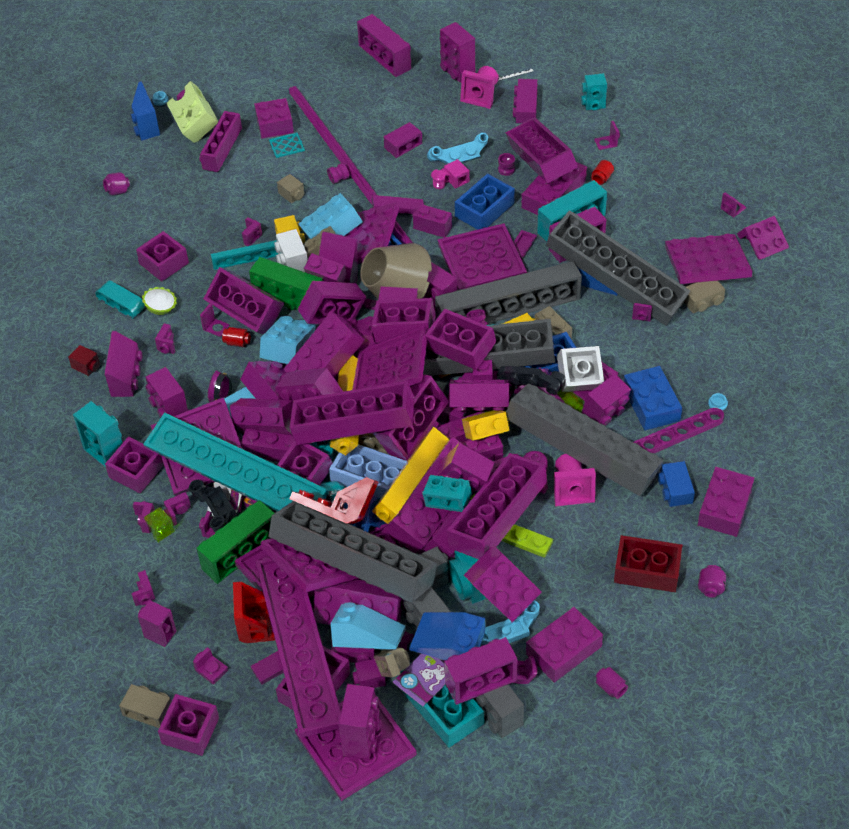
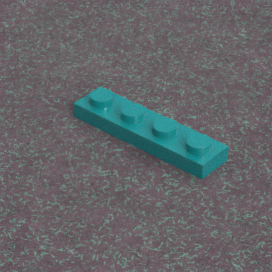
M277 240L211 254L213 269L254 262L259 257L265 259L276 257L278 253L276 252L274 242H277Z

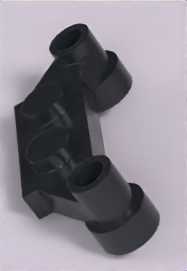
M501 366L497 372L496 380H508L509 384L527 385L529 383L533 386L545 387L549 394L556 395L559 387L565 381V376L558 371H553L548 375L537 368Z
M199 479L190 483L188 489L191 494L197 497L200 502L206 501L214 515L209 523L214 532L231 522L237 513L220 486L216 488L208 487Z

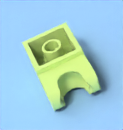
M191 81L185 86V94L182 99L175 101L171 98L167 102L182 134L194 143L198 142L218 123L217 117L201 90Z

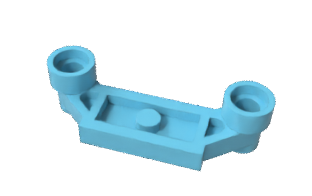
M480 133L474 138V141L448 149L434 146L428 151L427 158L433 162L439 160L446 164L457 159L463 163L479 158L480 151L488 143V135Z
M534 600L513 622L508 619L485 627V634L481 644L486 645L494 639H502L504 637L511 643L530 636L529 630L539 615V603Z

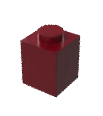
M81 345L68 356L71 368L87 376L97 371L100 366L98 354Z

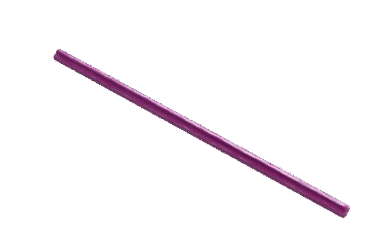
M296 86L290 87V95L338 160L346 165L349 175L372 204V195H377L299 89ZM395 221L392 231L394 236L402 244L413 243L398 222Z

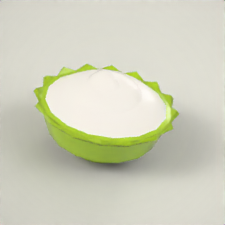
M163 287L149 288L148 291H144L142 296V302L147 310L156 315L167 314L177 304V297H175L174 293Z

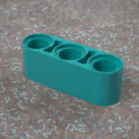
M110 280L95 292L99 300L102 299L110 307H115L124 315L131 316V319L135 318L146 308L139 296Z

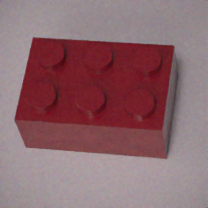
M621 535L614 583L676 593L683 545Z

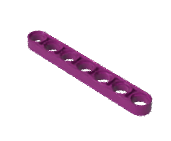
M710 408L633 443L638 444L650 453H657L719 426L724 420V412L719 408ZM718 415L720 419L713 420L710 416ZM701 422L704 426L697 427L693 423ZM685 429L687 433L680 434L677 430ZM668 436L671 440L663 441L661 437ZM651 443L654 447L648 449L644 447V444Z

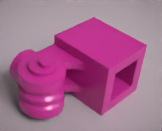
M458 159L448 163L443 169H436L431 173L433 186L436 189H443L446 182H449L455 189L470 182L469 170Z

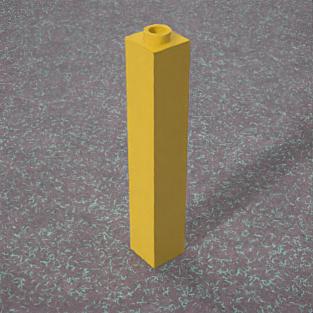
M353 355L339 371L338 385L343 392L353 389L358 358ZM359 435L331 439L330 447L346 456L358 446Z
M433 427L420 442L372 512L388 524L401 510L449 439Z

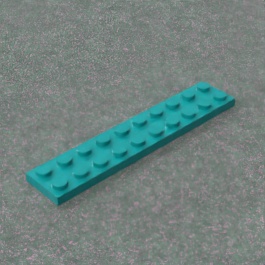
M165 412L143 444L146 448L250 499L260 500L267 507L277 512L293 501L289 499L292 491L299 492L300 489L314 494L313 498L316 500L318 498L325 499L329 493L327 489Z

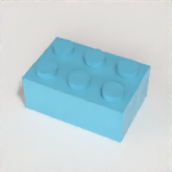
M340 193L332 197L325 205L318 207L310 216H306L299 223V226L308 239H312L321 230L329 226L332 227L336 234L344 236L363 221L354 207Z
M281 316L261 337L260 358L288 364L313 334L316 324H307L305 320H295L290 316Z

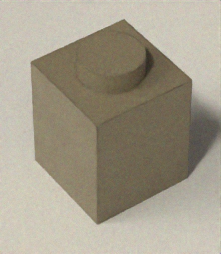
M291 174L277 182L278 194L290 203L300 200L304 196L303 183Z

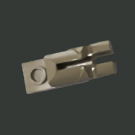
M403 648L384 649L381 653L374 656L379 672L383 677L400 675V671L410 665L409 655Z

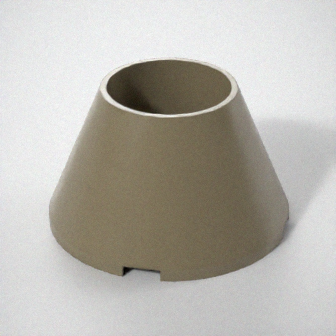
M416 243L374 248L364 258L361 266V280L377 299H379L381 286L418 288V299H422L429 286L427 278L428 272H431V259L427 250Z

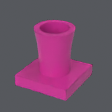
M490 66L481 67L478 73L464 70L462 72L460 101L491 109L494 85L497 84L499 79L496 70Z
M568 454L561 455L555 462V467L558 471L554 472L555 506L595 502V469H582L580 461Z

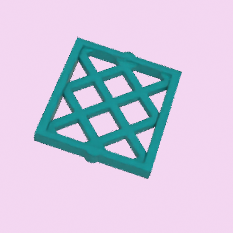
M298 133L269 139L276 158L305 151ZM283 140L289 141L287 144L282 143ZM291 142L296 143V144L294 145V147H293V146H290L289 144H290ZM298 144L301 145V147H302L301 149H300V148H296ZM279 145L285 146L283 149L278 148ZM287 147L292 148L290 152L286 151L285 149Z

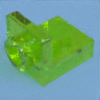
M160 507L144 517L145 522L151 527L153 538L158 543L175 532L171 518Z

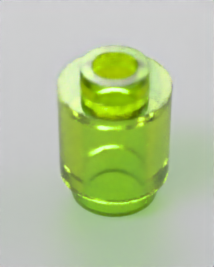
M561 390L557 394L567 405H570L580 413L582 412L584 399L572 391L562 392Z

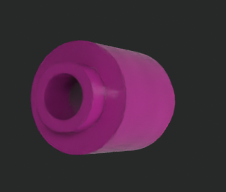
M611 667L602 668L596 674V684L609 696L619 699L627 691L628 685L625 684L626 681Z

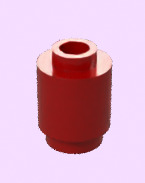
M601 160L592 172V181L595 180L599 185L606 183L614 172V166L607 160Z
M229 327L223 331L222 341L227 343V345L245 347L246 344L250 343L251 334L248 333L247 329Z

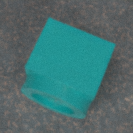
M455 551V559L449 561L448 570L458 596L461 600L470 599L472 604L487 599L464 576L479 559Z

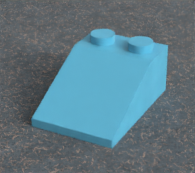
M351 602L341 604L331 622L333 647L397 649L406 630L405 625L364 605H355V603Z

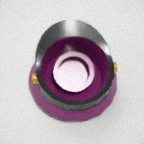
M218 370L213 373L208 388L209 402L231 395L232 382L226 373H221Z

